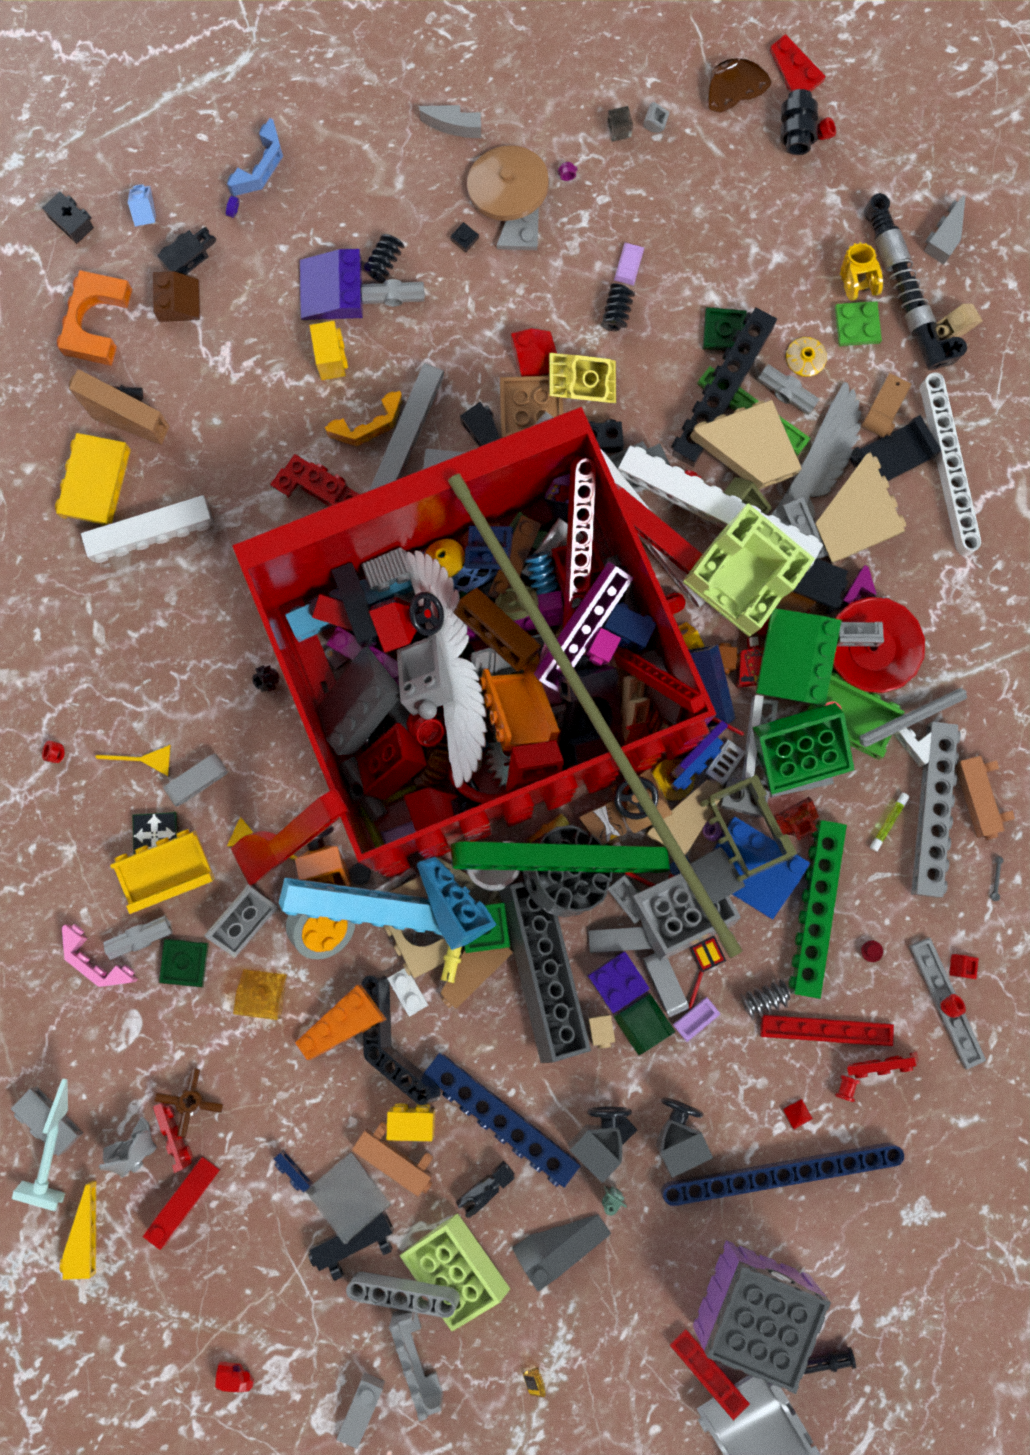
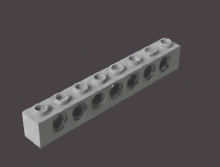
M931 722L926 726V734L931 732L929 762L923 765L911 895L942 898L947 891L945 872H948L949 869L947 850L949 851L951 847L949 829L953 825V817L950 815L951 808H953L955 803V795H952L953 786L956 785L957 774L954 773L959 759L956 747L960 742L961 733L958 731V725ZM940 741L946 744V751H942L939 748ZM938 762H941L945 767L943 773L937 769ZM936 783L942 786V794L936 792ZM935 804L941 809L939 816L933 812ZM932 826H936L939 830L937 837L931 833ZM931 847L937 851L935 859L929 855ZM929 869L935 872L934 880H930L927 876Z

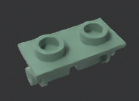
M604 1186L606 1194L602 1199V1205L607 1215H615L621 1205L625 1208L627 1207L624 1200L625 1197L620 1190L614 1186H611V1188Z

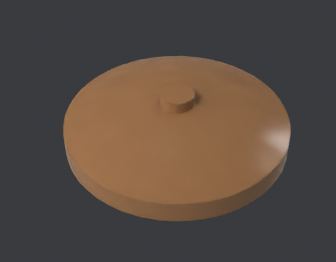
M502 146L494 148L480 156L469 171L467 187L470 200L479 212L489 218L501 221L523 218L534 212L547 196L549 176L546 165L536 153L524 147Z

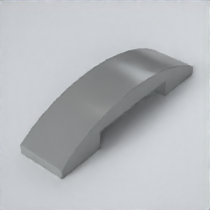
M644 927L588 931L590 953L653 949Z

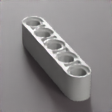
M368 1272L356 1273L346 1288L348 1297L356 1302L442 1318L452 1316L460 1300L459 1293L451 1287ZM400 1292L404 1293L407 1297L402 1296ZM422 1296L426 1297L429 1301L424 1300ZM444 1300L449 1301L451 1305L446 1304Z

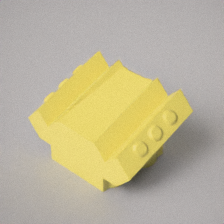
M550 353V396L616 403V361L605 358Z

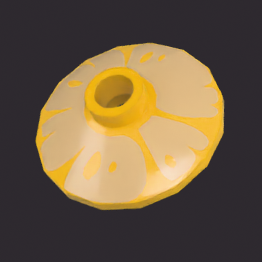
M802 337L789 345L786 352V362L795 374L802 377H811L823 370L827 362V353L824 346L818 340L811 337ZM804 352H809L811 356H806Z

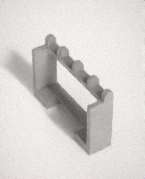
M398 1310L393 1312L389 1330L396 1346V1352L399 1355L403 1374L406 1377L410 1395L417 1411L418 1420L423 1421L429 1415L441 1411L444 1393L437 1372L424 1375L411 1334V1332L422 1328L418 1313Z

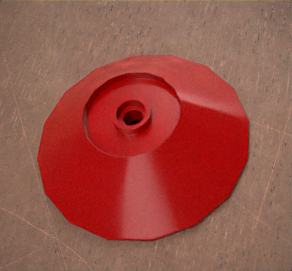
M867 597L851 602L836 615L835 619L842 620L841 622L883 623L884 643L880 646H875V651H872L870 646L836 647L833 667L848 684L864 692L886 693L903 687L917 675L925 658V637L919 621L905 606L889 598Z

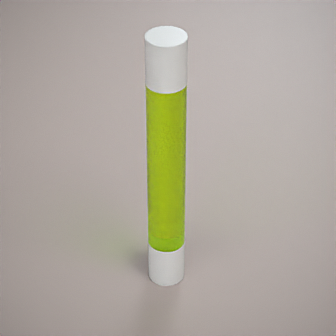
M901 793L870 846V849L877 852L888 835L909 799L907 794Z

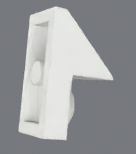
M909 727L893 734L919 767L929 762L931 732L918 741L915 739L916 734Z

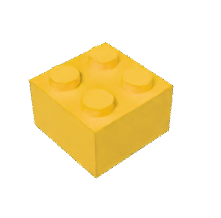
M335 321L309 325L316 365L321 380L346 376L345 369L348 368V362L345 355L341 328H336Z
M396 1103L387 1112L386 1140H433L435 1108H430V1104H417L416 1108H408V1104Z

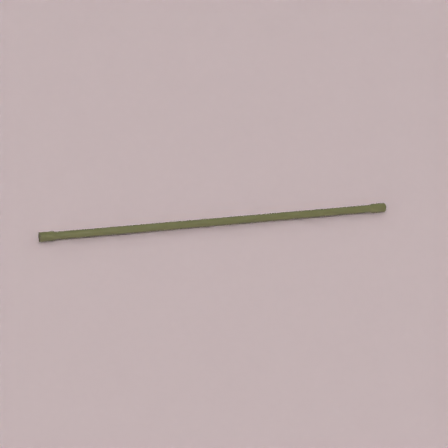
M460 474L452 476L448 482L454 493L464 505L716 931L719 941L729 958L740 954L743 950L733 933L726 926L471 496L470 490Z

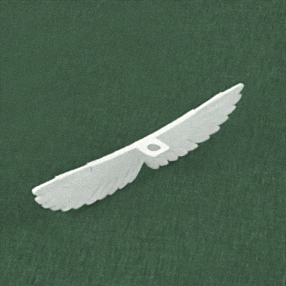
M415 551V556L407 552L414 575L409 578L415 594L420 592L432 593L439 599L444 610L442 628L434 635H437L452 684L453 701L444 704L443 708L449 762L452 766L455 786L461 788L464 780L467 783L471 780L472 770L477 772L478 760H482L481 746L486 747L484 733H487V728L482 716L486 717V710L482 705L485 704V701L479 693L482 692V687L475 681H479V677L473 671L476 670L474 664L466 659L458 658L465 649L469 636L466 635L467 625L453 613L460 600L458 591L454 590L453 579L448 577L446 568H441L438 560L434 559L433 561L427 553L424 557L420 551ZM424 599L418 602L419 606H423ZM431 601L433 616L438 619L437 609ZM430 622L425 623L427 629L434 627Z

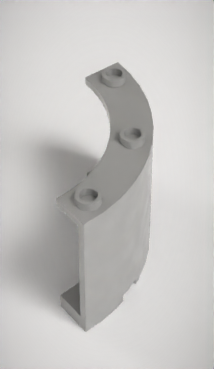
M748 1375L734 1384L750 1403L734 1421L715 1398L697 1408L701 1416L698 1421L705 1433L707 1431L711 1433L724 1455H821L816 1445L811 1448L810 1445L814 1442L780 1387L767 1383L761 1378L758 1379Z

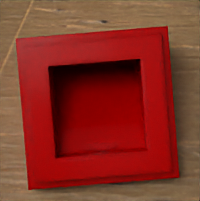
M952 954L949 975L976 980L979 958Z

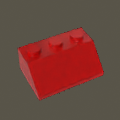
M396 723L357 758L365 795L384 800L426 766L422 746L400 723Z

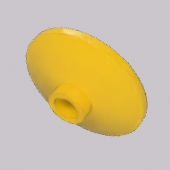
M451 539L438 540L431 544L425 552L433 561L437 559L441 568H446L448 577H453L459 573L465 563L463 547Z

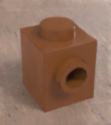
M720 643L719 650L725 675H729L736 667H739L740 654H737V647H732L728 643Z

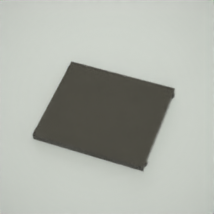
M352 1152L348 1153L347 1156L306 1190V1193L344 1245L349 1243L350 1240L391 1206V1203Z

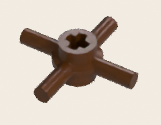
M191 1069L187 1089L181 1091L177 1096L157 1092L154 1102L175 1105L176 1110L181 1114L177 1133L178 1137L186 1138L190 1116L197 1114L200 1109L218 1113L222 1112L223 1104L203 1101L200 1093L196 1091L200 1069ZM187 1098H192V1102H195L190 1108L185 1107L186 1103H183Z

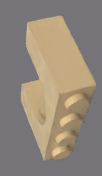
M421 876L389 891L391 893L428 898ZM384 925L388 935H393L396 943L393 945L398 956L403 955L406 961L403 966L408 976L412 975L413 978H416L445 963L443 958L444 955H447L448 944L445 939L429 946H417L407 940L403 930Z

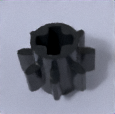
M263 665L256 668L257 673L252 677L254 686L257 689H261V692L275 690V684L279 683L278 672L271 668V665Z

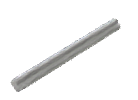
M959 688L860 735L859 743L864 747L870 746L965 700L967 692Z

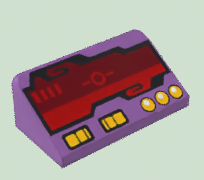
M570 474L553 479L545 494V499L569 503Z

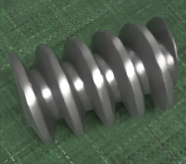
M782 979L779 980V986L775 982L771 983V990L767 985H764L762 992L758 988L754 989V995L750 991L746 992V999L740 994L743 1006L752 1020L755 1019V1012L763 1017V1009H766L771 1014V1006H774L777 1011L780 1010V1003L785 1008H788V1000H791L787 986Z

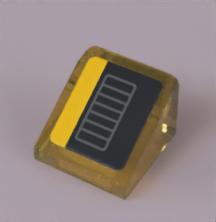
M536 1367L523 1372V1378L529 1394L536 1397H545L546 1387L540 1369Z

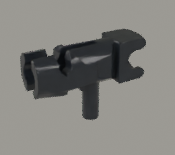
M502 1161L492 1170V1175L485 1176L456 1200L458 1208L460 1209L469 1201H473L475 1205L472 1204L465 1211V1216L471 1218L499 1192V1186L504 1189L515 1179V1173L505 1161Z

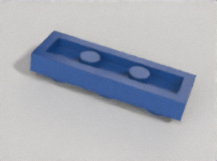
M717 737L670 786L675 791H678L680 788L685 790L692 782L690 777L695 772L699 775L707 767L705 762L710 757L714 760L721 753L722 750L719 747L723 742Z

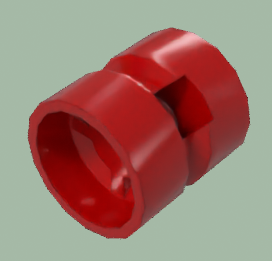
M410 714L407 719L406 727L408 732L421 745L426 747L435 746L442 739L444 729L435 717L427 720L422 718L420 714L415 716Z

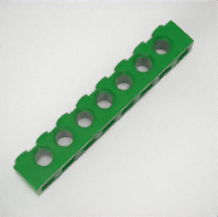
M820 820L812 828L811 836L814 837L813 846H810L808 858L811 859L810 867L805 872V880H808L807 888L803 889L802 892L804 908L803 911L800 910L798 923L801 924L800 932H797L795 937V945H798L797 953L793 954L791 965L794 967L793 976H790L788 982V989H791L790 994L821 999L847 829L846 824ZM824 838L831 842L829 850L824 849L822 846ZM821 859L825 860L828 864L825 872L821 871L818 866ZM818 881L824 884L825 888L822 893L817 892L815 889V884ZM815 902L821 906V912L818 915L812 911V905ZM812 924L818 928V933L814 937L808 931ZM808 946L814 948L815 954L812 958H808L805 954ZM805 968H809L811 971V977L808 980H804L802 977V971Z

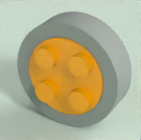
M299 913L295 916L288 915L286 921V933L290 942L300 954L310 959H325L335 955L348 944L355 929V923L349 920L333 921L328 919V917L321 916L319 918H310L306 914Z

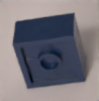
M620 603V605H615L601 628L621 638L618 647L626 648L634 654H638L646 647L657 623L652 621V617L648 615L643 617L629 610L628 605Z

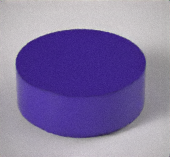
M230 196L226 207V216L235 218L239 208V198Z

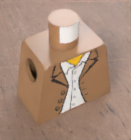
M614 800L579 817L580 823L588 834H593L600 840L602 845L623 846L619 837L625 835L627 830L622 814L617 810Z

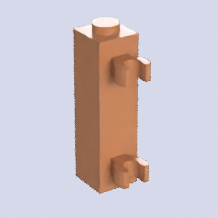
M977 756L959 761L955 765V769L977 838L985 837V840L999 837L998 833L1005 831L1002 822L1013 820L1015 816L1013 810L999 814L987 772L999 769L997 760L984 764L982 757Z
M382 1121L374 1133L366 1128L352 1151L417 1197H419L421 1192L426 1194L433 1182L430 1181L432 1174L425 1169L432 1161L433 1156L426 1151L417 1164L381 1139L387 1130V1123Z

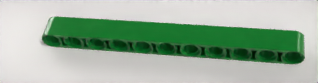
M456 842L450 845L453 869L663 873L670 871L666 847Z

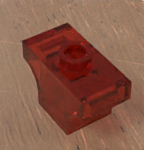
M810 797L774 815L783 835H792L797 840H800L817 831L814 821L819 815Z

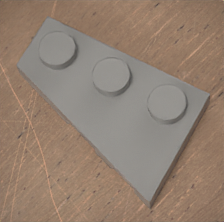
M539 207L523 218L506 221L497 243V249L537 251Z

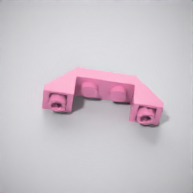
M73 924V926L64 925L62 927L64 960L95 985L103 987L133 983L138 980L134 976L135 971L127 965H117L108 976H105L107 972L98 965L94 967L88 962L90 960L88 956L82 952L77 953L79 948L88 939L83 935L84 930L76 924Z

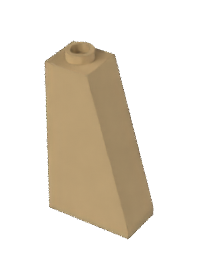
M714 779L700 782L689 794L671 808L673 814L664 818L666 825L685 856L712 814L709 804L701 807L700 802L708 799L710 795L723 790L721 789L722 785ZM652 825L644 834L665 847Z

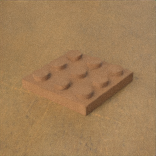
M550 376L500 377L501 438L534 426L546 411L553 417L563 414V398L550 396Z

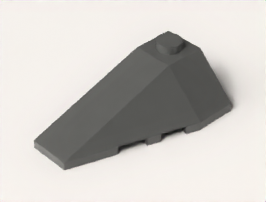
M599 1214L566 1225L530 1234L514 1245L512 1249L524 1272L539 1292L611 1235V1232Z

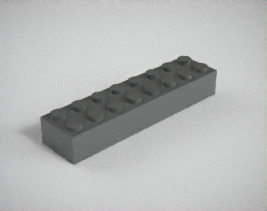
M525 882L506 886L504 889L499 890L501 902L505 903L507 926L540 1063H552L590 1052L591 1048L558 916L549 914L533 901L526 889Z

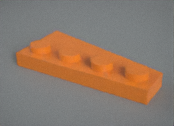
M356 985L302 1035L295 1044L307 1060H312L331 1050L336 1045L351 1039L358 1033L364 1032L373 1025L385 1021L386 1018L363 986Z

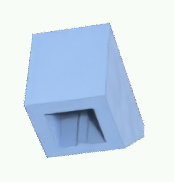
M143 184L133 186L129 192L128 205L134 225L140 226L155 223L156 213L151 187H145Z

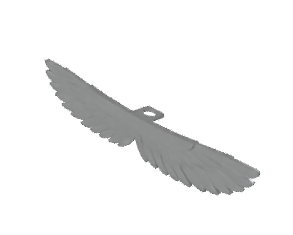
M847 382L842 384L834 401L830 404L810 451L801 466V471L794 478L784 497L772 513L773 516L780 519L781 523L787 526L791 525V522L783 504L803 496L814 519L815 510L810 497L827 495L831 491L829 488L833 487L837 482L834 479L843 474L842 469L849 463L848 459L852 456L851 453L854 449L851 448L859 438L856 435L861 428V423H858L861 411L857 412L859 400L855 401L856 392L854 389L849 392Z

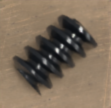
M382 234L380 241L376 243V248L372 250V255L369 256L368 262L364 265L365 271L376 281L384 283L386 279L382 275H390L386 268L391 270L394 268L391 263L397 262L394 254L400 256L401 251L398 248L404 249V244L392 235Z
M613 283L610 285L608 292L609 297L606 301L607 305L605 306L601 326L608 331L617 332L628 325L625 321L629 320V315L626 313L631 312V307L628 305L633 304L631 297L635 296V292L625 285Z

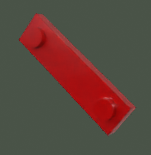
M686 1329L670 1344L671 1348L733 1421L750 1405L712 1359L707 1358L703 1348Z

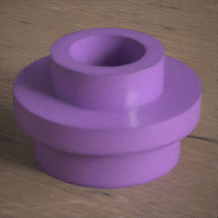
M709 821L705 823L702 831L706 839L710 841L719 840L723 832L718 822L710 825Z

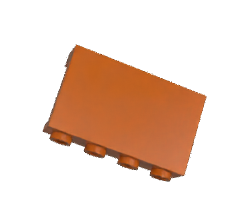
M527 664L522 674L491 676L487 668L483 669L482 677L479 678L478 683L484 693L485 706L490 710V721L492 725H495L496 739L501 743L503 751H511L512 747L554 740L557 742L560 731L542 682L534 675L536 671L535 664Z

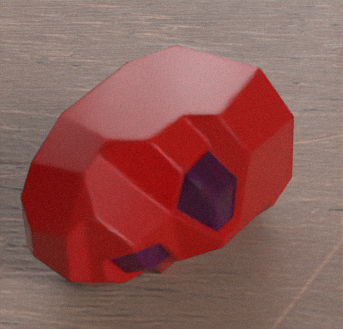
M220 1362L218 1364L215 1388L217 1390L239 1393L248 1392L252 1389L254 1378L248 1370H244L241 1364Z

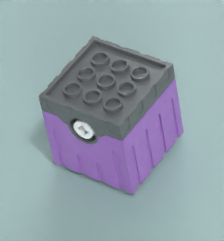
M726 1240L723 1246V1255L720 1254L715 1267V1276L712 1275L706 1290L707 1296L703 1297L698 1310V1319L695 1318L693 1323L696 1335L707 1358L720 1361L726 1366L742 1370L750 1376L758 1379L761 1378L767 1383L780 1388L783 1387L789 1392L796 1394L800 1379L803 1378L808 1364L807 1361L812 1354L817 1341V1335L821 1331L825 1314L829 1310L831 1302L809 1274L805 1272L799 1273L795 1268L783 1263L779 1265L775 1260L761 1254L757 1256L754 1251L742 1246L738 1248L734 1243Z

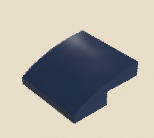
M469 526L464 568L501 569L477 527ZM490 526L510 560L513 528Z

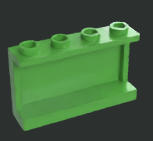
M831 673L826 702L833 700L841 704L845 715L850 746L877 760L883 758L887 751L885 748L892 735L867 747L860 745L859 736L904 715L905 711L901 710L898 704L893 702L887 703L881 700V696L878 694L864 692L843 681L840 675ZM809 704L806 711L822 707V705Z

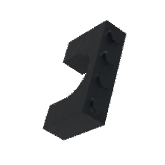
M602 664L601 666L597 665L576 671L589 695L598 698L602 717L620 747H623L625 740L622 735L621 724L623 719L620 714L621 697L618 692L619 675L616 668ZM564 674L559 675L560 698L569 702L578 701ZM595 728L587 734L564 740L566 760L575 766L609 752Z

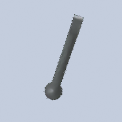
M1001 856L995 858L997 865L994 891L990 895L992 901L1000 899L998 887L1001 864L1004 862Z

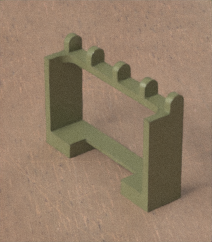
M758 775L714 793L708 799L700 802L701 807L709 804L715 817L708 821L710 825L718 822L725 836L718 840L719 844L728 842L735 856L728 860L729 864L738 862L744 874L737 878L738 882L790 860L797 855L788 835L782 834L764 798L767 793ZM746 787L749 788L783 855L750 871L746 867L715 804V801Z

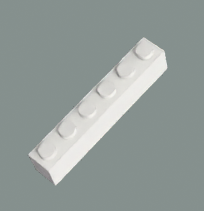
M202 495L81 533L87 557L93 562L102 563L115 555L118 557L124 556L131 550H144L150 544H162L176 536L185 537L190 534L189 532L195 530H207L211 525H214L208 501Z

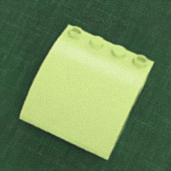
M748 503L712 542L686 576L683 583L750 637L762 628L780 600L795 589L815 558Z

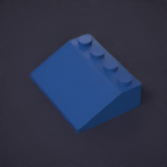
M737 817L730 819L727 828L749 871L783 856L774 840ZM717 841L712 849L713 851L718 847H722L730 859L735 857L728 842L719 844ZM796 855L790 860L743 880L745 887L732 895L773 920L799 883L810 862ZM738 862L733 863L739 875H744Z

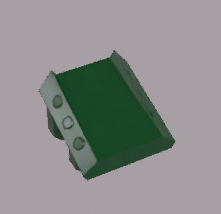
M651 993L614 1016V1019L638 1056L676 1032Z

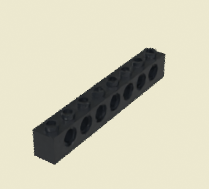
M755 307L752 313H747L743 324H745L743 330L736 332L732 340L735 342L732 349L727 348L722 357L725 361L722 366L718 365L712 374V377H714L713 382L706 384L702 395H704L702 401L699 402L697 400L691 411L694 413L691 420L687 418L681 428L684 432L680 438L677 436L671 445L673 457L694 468L704 448L697 443H689L686 438L693 432L698 424V419L702 418L707 423H710L716 417L725 414L773 331L777 318ZM754 330L758 333V336H751L748 331ZM745 348L748 353L741 354L738 349ZM728 366H736L738 371L731 372ZM724 383L728 386V389L721 390L717 385ZM715 401L718 406L711 408L707 402Z

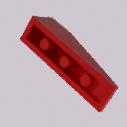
M202 1157L142 1237L159 1250L163 1249L221 1169L205 1157Z

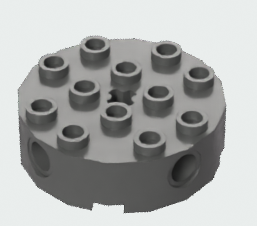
M573 825L556 827L532 842L533 844L602 845L600 840L593 834L589 835L585 831L580 830L581 828ZM522 871L526 889L533 901L549 914L563 918L580 915L603 902L609 889V882L612 881V872Z

